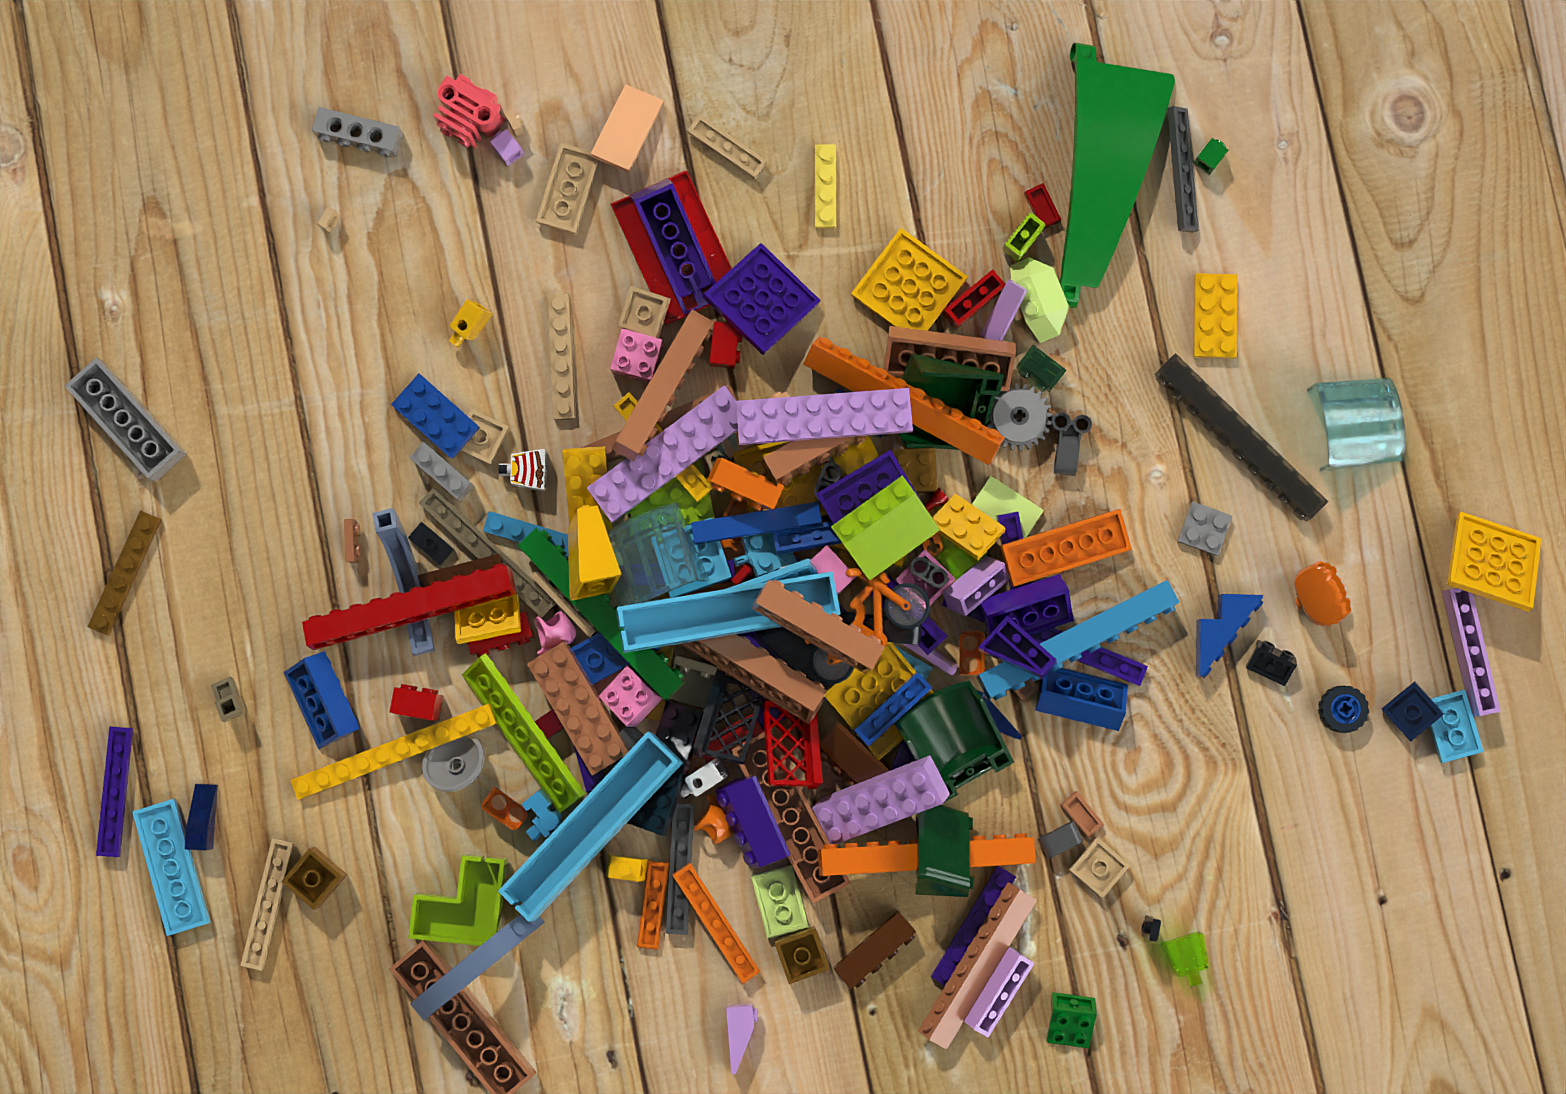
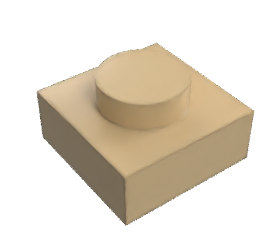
M512 109L504 112L515 135L519 136L524 133L521 127L524 125V122L520 115H514Z
M327 206L317 224L329 233L331 228L334 229L338 224L339 214L335 209Z

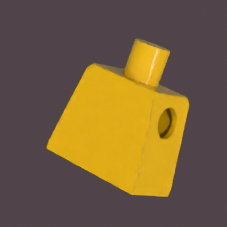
M466 299L450 324V328L455 332L449 339V342L459 348L465 339L473 341L492 317L493 313L477 301Z
M608 853L605 875L608 878L636 882L646 881L649 859Z

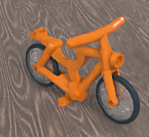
M861 568L846 570L845 574L847 577L857 576L860 581L867 583V586L849 605L852 610L856 609V617L852 624L861 628L862 634L868 637L870 635L875 636L882 641L880 644L883 646L887 645L888 640L883 633L882 594L886 597L884 605L886 616L896 627L913 629L920 626L927 619L930 611V601L928 595L921 587L911 583L897 585L891 590L886 585L890 582V579L884 572H881L869 581ZM872 592L874 631L863 625L865 619V605L863 601ZM817 646L814 647L811 653L810 666L812 672L824 683H841L853 672L854 668Z

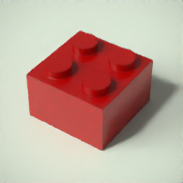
M401 684L400 688L394 687L389 713L439 721L444 697L443 695H438L439 690L422 688L421 692L417 691V686Z

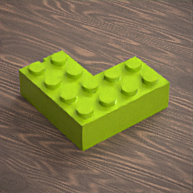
M700 458L693 465L706 478L702 458ZM676 477L626 513L628 517L631 516L627 520L632 539L677 530L691 525V522L703 521L711 517L715 519L710 494L708 493L697 502Z
M461 855L457 897L416 893L413 895L408 939L481 946L500 931L504 897L498 890L506 881L508 858L489 856L484 860L485 856Z

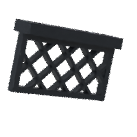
M717 670L693 746L694 756L703 757V755L744 765L764 696L759 694L758 697L750 700L746 692L751 690V688L731 676H726L725 672ZM728 683L736 684L740 690L730 695L726 688ZM743 694L748 702L737 707L733 699ZM730 701L734 710L724 714L721 710V705ZM751 706L754 714L745 719L740 711ZM737 713L742 721L731 726L727 718ZM724 720L728 729L718 734L715 725ZM745 725L748 735L739 739L734 730ZM732 732L736 741L726 746L721 737ZM717 739L723 747L718 751L708 750L710 743ZM739 744L743 750L741 757L731 755L729 749Z

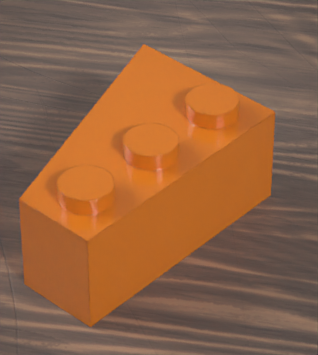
M724 458L716 459L706 482L712 484L710 488L721 493L723 490L731 493L730 498L739 502L743 499L749 502V507L757 511L761 509H774L784 488V485L774 484L766 480V477L762 475L757 476L747 471L746 468Z

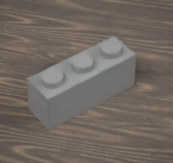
M424 442L409 457L460 502L475 487Z

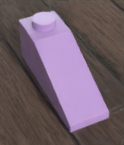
M753 1003L727 1005L726 1007L731 1074H736L753 1032L754 1022H758L757 1008L753 1009Z

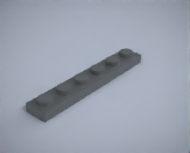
M1172 106L1167 108L1178 231L1193 233L1199 231L1188 109Z
M677 803L672 818L666 934L687 935L689 901L672 877V874L688 863H691L695 804Z

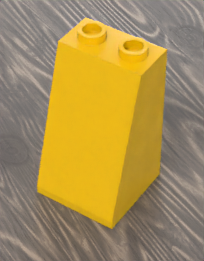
M584 505L578 508L568 527L569 594L571 601L611 593L621 576V571L598 505L591 507Z

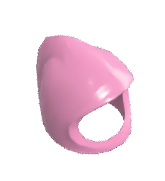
M562 611L557 612L547 621H543L539 616L536 617V626L542 649L537 652L538 656L562 642H568L569 645L573 644L576 630L572 621Z

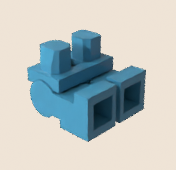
M542 788L521 804L526 811L532 808L537 815L532 820L534 825L526 831L533 841L541 835L546 838L562 821L561 813L553 809L551 806L552 800Z

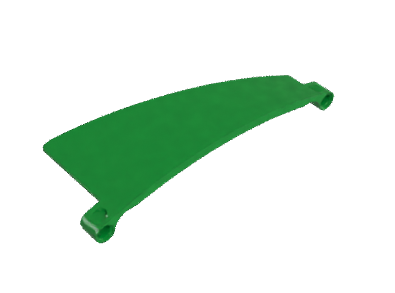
M1076 42L1072 44L1070 50V61L1075 63L1073 163L1068 220L1059 281L1069 308L1074 309L1078 305L1081 286L1099 287L1146 174L1175 84L1173 74L1097 62L1096 47L1094 45Z

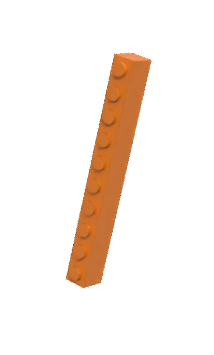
M819 336L812 343L803 365L853 392L909 388L912 424L987 465H990L1005 438L997 430L989 429L977 419L965 416L960 410L945 405L940 399L930 397L923 390L908 385L901 378L893 377L886 370L871 365L864 358H858L851 354L848 349L834 345L827 338Z
M1027 833L1014 834V838L1006 839V834L993 835L991 840H985V836H972V841H969L970 867L1036 863L1034 837H1027ZM917 839L909 840V844L901 845V840L888 841L886 846H880L879 842H866L867 847H858V843H845V848H837V844L823 845L824 849L818 850L819 876L913 871L917 869Z

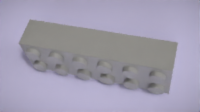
M96 357L64 385L148 479L156 482L187 454L112 369Z

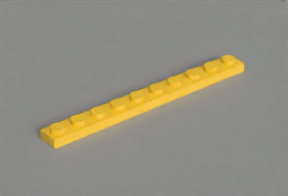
M486 704L296 777L290 781L297 800H300L498 723L491 704Z

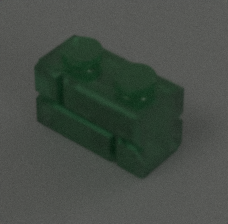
M1034 345L1031 346L1016 366L1019 369L1018 373L1023 378H1031L1036 382L1034 385L1040 391L1045 392L1047 390L1049 393L1066 372L1065 368Z

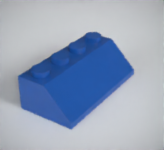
M325 651L302 659L284 672L318 749L349 736L360 729L357 718L349 706V701L344 695L340 681L336 677L331 661Z
M1064 668L1054 672L1050 670L1040 681L1035 711L1119 731L1126 714L1128 684Z

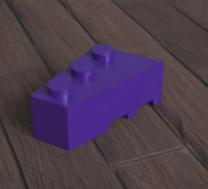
M1009 616L978 647L980 652L1041 679L1057 664V659Z

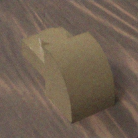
M230 676L211 685L216 698L215 705L222 722H227L246 713L244 700L239 695L234 678Z

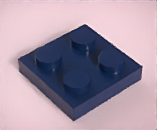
M1416 681L1382 708V711L1410 742L1445 714Z

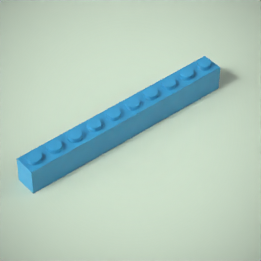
M1166 580L1040 643V645L1057 659V664L1051 669L1054 672L1063 667V662L1070 660L1072 663L1082 657L1081 653L1087 650L1089 653H1092L1101 648V643L1107 641L1110 644L1120 638L1118 634L1124 631L1127 634L1139 629L1138 624L1145 622L1147 625L1157 620L1156 615L1162 612L1164 615L1175 611L1174 606L1180 602L1169 581ZM1005 662L976 677L987 699L994 698L995 701L1006 696L1005 691L1011 688L1016 691L1026 686L1024 682L1032 679L1033 682L1040 679Z

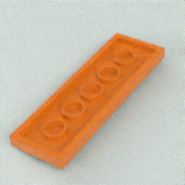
M1121 509L1109 511L1000 545L1011 586L1013 587L1132 550Z

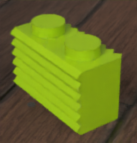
M1028 213L1022 223L1012 233V236L1005 242L1002 248L1003 252L1016 262H1019L1041 234L1046 224L1034 214Z

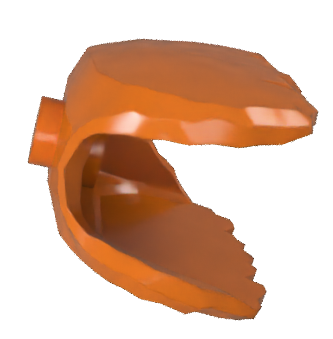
M1323 561L1311 564L1297 574L1294 581L1297 595L1295 602L1298 609H1303L1312 623L1321 626H1331L1332 624H1338L1340 620L1344 619L1351 612V601L1349 598H1346L1347 591L1344 589L1345 585L1341 583V579L1336 575L1337 569L1335 566H1331L1330 563Z

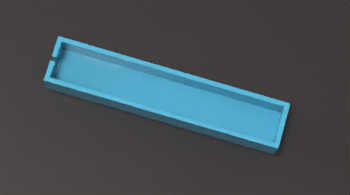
M833 571L778 580L785 585L784 589L791 593L796 591L804 596L803 600L810 604L815 602L824 608L823 611L829 615L831 613L838 616L841 614ZM765 583L616 608L619 630H624L620 632L623 653L782 626L751 609Z
M648 731L498 892L511 905L521 902L522 904L517 905L515 909L528 922L535 921L683 762L654 733Z

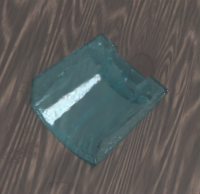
M1391 378L1315 383L1307 389L1308 393L1318 392L1326 427L1328 464L1320 467V472L1404 461L1406 442L1404 416L1397 389Z
M677 502L642 513L607 532L621 571V576L614 587L619 607L645 603L664 593L695 581H709Z

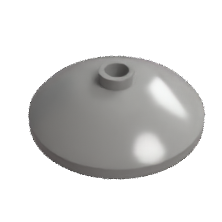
M469 734L426 751L422 762L424 778L434 789L442 792H454L467 787L478 777L483 768L485 759L483 747L473 735Z

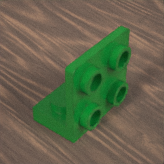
M1052 992V1014L1046 1042L1089 1048L1097 1016L1095 998Z

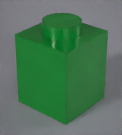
M1211 138L1193 163L1210 175L1229 150L1222 141Z

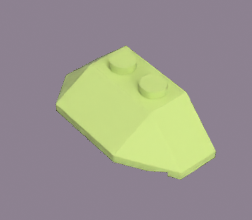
M1030 257L1011 265V280L1028 290L1020 308L1031 331L1040 343L1059 336L1069 305L1055 269Z

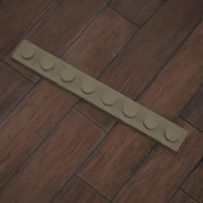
M432 488L419 502L425 510L478 559L501 554L503 564L512 570L517 595L542 619L557 604L436 489Z

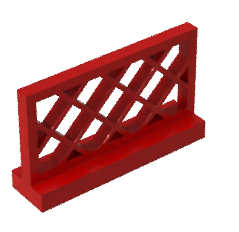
M764 701L763 716L769 786L818 788L823 781L817 713L810 724H807L801 719L796 721L788 711L772 701ZM769 707L776 708L782 715L775 720L769 713ZM783 716L793 724L788 730L778 723ZM773 726L777 727L784 734L778 741L771 735ZM794 727L802 734V738L799 741L789 733ZM785 736L794 744L790 751L779 743ZM775 747L785 754L780 761L773 756L772 750ZM796 747L803 752V759L800 762L791 754ZM786 757L796 765L791 772L781 764ZM777 767L787 775L784 780H774V770ZM797 768L805 773V781L798 780L793 775Z

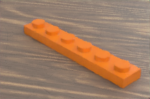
M691 863L673 873L672 877L740 982L744 984L761 971Z

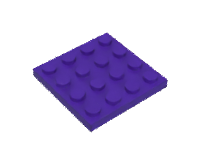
M762 243L754 248L703 295V298L762 355L770 350L821 301Z
M889 450L816 493L833 524H835L902 475L915 493L916 491L894 454Z

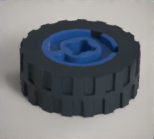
M1335 686L1332 689H1328L1321 696V701L1318 704V713L1320 714L1321 721L1330 730L1339 733H1349L1358 730L1367 721L1369 703L1360 690L1352 686Z

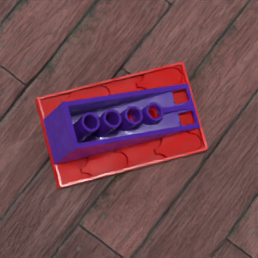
M687 170L610 203L650 292L671 299L664 319L665 325L688 316L692 309L697 312L710 306L703 298L704 293L728 273L732 267ZM670 225V229L665 231V227Z

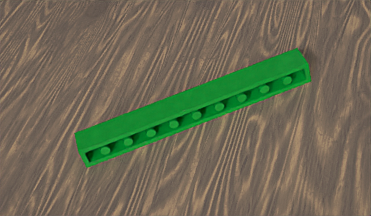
M535 528L517 546L570 600L569 560L565 557L567 552L559 544L555 546L550 541L552 536L545 529L540 531L538 528ZM607 594L572 600V604L664 700L667 701L685 684L682 680L684 675L676 667L672 669L667 664L670 660L662 652L658 654L652 648L623 653L620 632L624 630H619L616 616V608L618 606L613 607L608 602L611 598Z

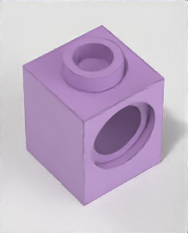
M507 129L503 132H497L492 137L493 140L490 141L494 150L507 166H510L524 155L522 148Z

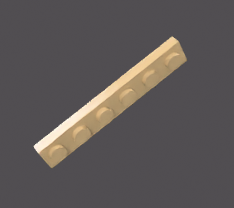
M569 294L548 295L553 416L554 420L576 419Z
M272 838L240 966L260 971L264 970L284 889V884L281 881L287 875L294 842Z

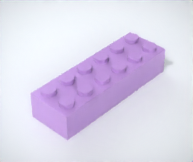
M929 755L822 797L812 809L830 844H838L941 805L950 793Z

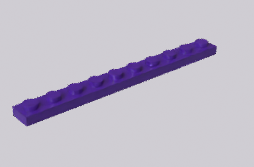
M944 598L942 606L948 608ZM978 605L967 616L984 623L981 608ZM1051 628L1030 636L1040 644L1063 631ZM1102 647L1092 653H1089L1087 650L1081 653L1082 657L1076 660L1137 686H1141L1148 668L1144 664Z

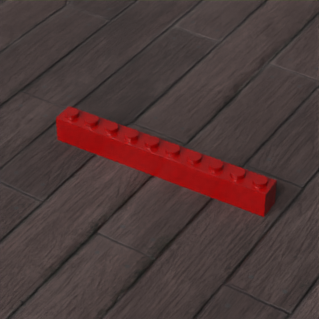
M496 564L492 566V569L475 570L467 576H453L449 581H435L430 584L431 586L424 588L414 587L406 593L396 592L388 598L371 599L370 603L353 604L349 606V609H336L324 616H311L309 620L302 621L306 646L312 650H318L515 595L517 591L512 570L507 565Z

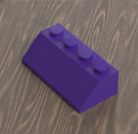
M1060 574L988 597L980 604L988 635L1007 616L1029 635L1074 621L1069 589Z
M756 776L734 779L715 790L717 801L724 809L726 821L732 827L735 841L740 846L744 854L743 859L749 868H759L791 855Z

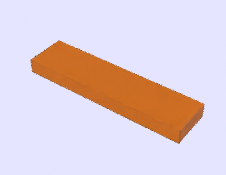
M648 860L637 947L659 949L670 863Z

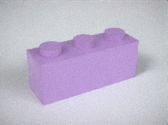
M988 556L978 562L943 591L948 609L967 616L1010 580L1005 563Z

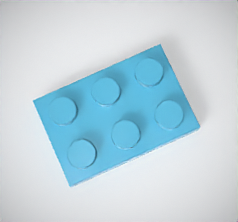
M1460 690L1431 698L1445 713L1429 726L1440 763L1484 752L1466 691Z

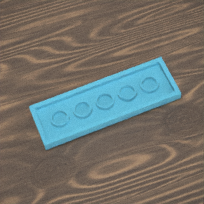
M176 799L132 811L166 935L170 936L211 923Z

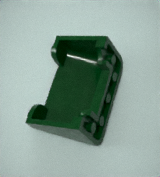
M938 805L916 814L917 883L915 884V895L968 897L969 889L974 887V876H970L969 830L973 829V817H969V813Z

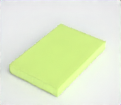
M992 476L989 477L972 503L973 506L997 521L996 515L1018 511L1023 538L1028 536L1044 511Z
M792 865L751 875L767 939L809 928Z

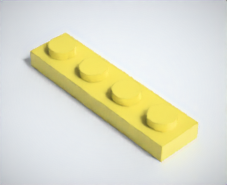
M815 145V228H836V145Z

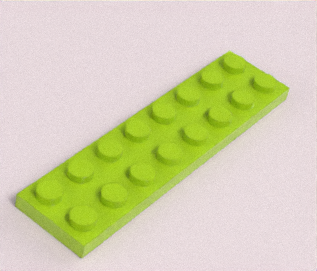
M486 653L480 656L461 675L483 706L491 704L498 723L497 726L541 788L552 800L558 812H563L586 793L583 791L580 783L573 777L567 765L561 760L555 748L546 739L543 731L536 725L531 714L524 708L518 696L509 687L506 679L499 673L493 661L490 660Z

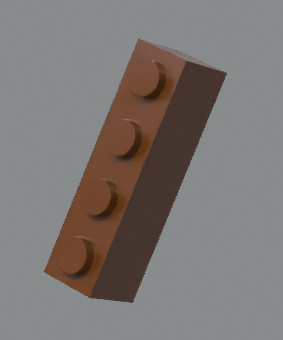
M898 910L833 968L850 989L854 986L858 988L866 981L864 978L870 972L872 974L876 973L883 966L881 962L886 958L892 959L899 952L897 948L903 943L905 946L908 945L915 938L913 934L916 931Z

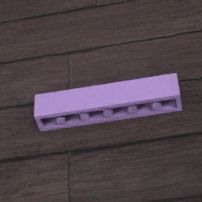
M1458 588L1442 591L1463 684L1473 716H1483L1501 712L1473 593Z

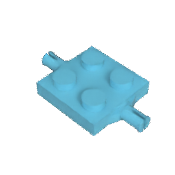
M773 532L742 537L741 542L745 555L734 558L736 567L748 563L753 568L756 578L776 571L781 567L797 563L793 552L776 554Z

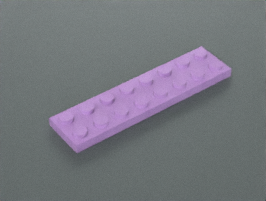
M724 385L646 443L648 447L642 457L638 455L634 462L626 458L587 487L610 521L614 523L738 430L735 398Z
M909 388L736 401L739 445L913 432Z

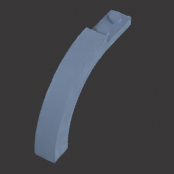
M394 508L372 513L376 533L390 560L399 592L406 593L411 588L421 587L417 564ZM429 619L407 624L412 654L419 656L434 652L435 647Z
M520 914L411 1002L410 1005L423 1021L426 1020L540 927L544 921L539 916L535 921L528 922Z

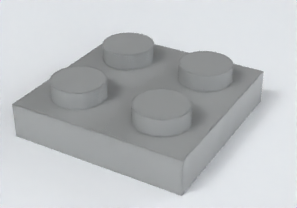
M1192 501L1177 542L1219 556L1232 516Z

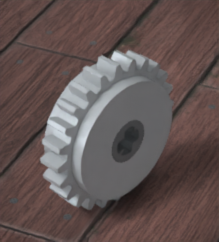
M1015 384L1014 389L1009 388V392L1000 391V396L995 395V402L993 403L989 418L990 424L987 427L997 430L1005 437L1003 448L1010 445V450L1013 451L1015 446H1018L1019 451H1022L1023 446H1026L1029 450L1031 443L1037 446L1039 444L1037 439L1042 441L1045 439L1042 433H1049L1050 430L1046 426H1051V421L1048 418L1053 415L1052 413H1047V410L1051 406H1045L1044 403L1047 398H1040L1041 391L1037 394L1034 393L1035 387L1027 390L1026 384L1022 388ZM1017 413H1020V416H1023L1020 422H1017V419H1014Z

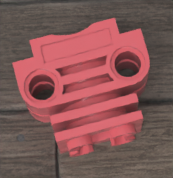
M459 74L456 80L446 75L437 91L438 98L443 107L441 105L438 107L441 115L436 112L433 115L437 122L436 125L441 128L440 132L448 137L452 135L459 139L458 143L466 148L471 146L476 149L477 144L475 140L480 142L482 139L479 133L492 137L499 132L506 121L499 114L501 105L497 103V96L487 89L475 86L464 75Z

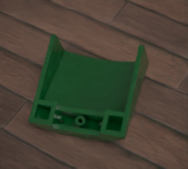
M912 353L902 379L908 385L923 390L925 394L932 398L940 399L945 405L960 410L965 416L977 419L982 425L987 427L995 395L1000 394L1004 375ZM912 424L913 432L898 433L904 446L908 448L959 450Z
M970 681L957 683L930 694L914 704L894 723L915 761L929 755L931 756L950 793L944 803L958 795L956 791L958 788L992 769L997 773L1014 763L985 701Z

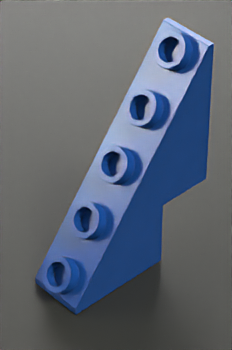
M1220 594L1218 595V619L1196 620V677L1201 676L1205 678L1212 670L1210 665L1214 660L1217 662L1225 653L1223 648L1227 643L1231 645L1238 636L1236 634L1237 630L1240 627L1244 628L1251 619L1248 617L1253 610L1256 612L1261 607L1263 595Z

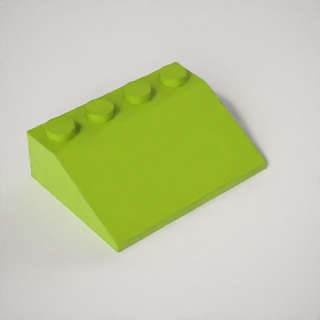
M903 475L831 526L869 581L940 531Z

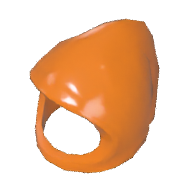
M709 794L706 796L709 805L693 828V831L704 830L708 833L712 843L717 844L731 837L734 832L726 821L723 807L718 803L716 797Z

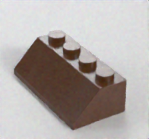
M840 723L819 743L821 761L827 762L832 767L831 770L836 776H842L847 781L848 787L889 771Z

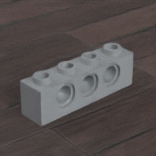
M318 107L312 128L313 133L320 141L329 142L332 140L343 147L356 146L357 149L364 152L373 150L384 157H390V155L397 156L403 135L402 130L398 126ZM335 126H342L340 131L333 132ZM355 131H362L359 137H353ZM376 135L382 136L379 142H373V138Z

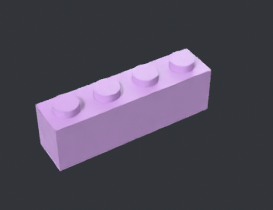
M1009 947L964 1022L977 1032L989 1037L1035 963Z

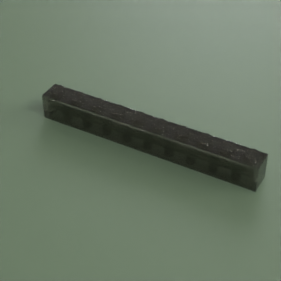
M1176 353L1154 374L1157 377V382L1163 387L1167 386L1172 391L1171 395L1178 402L1182 401L1192 416H1197L1201 419L1203 427L1210 432L1213 431L1218 436L1217 440L1223 446H1228L1233 451L1232 454L1239 461L1243 460L1248 465L1247 469L1253 475H1258L1263 480L1262 483L1270 491L1274 490L1279 495L1278 499L1286 506L1289 505L1294 510L1293 514L1301 521L1311 520L1329 502Z

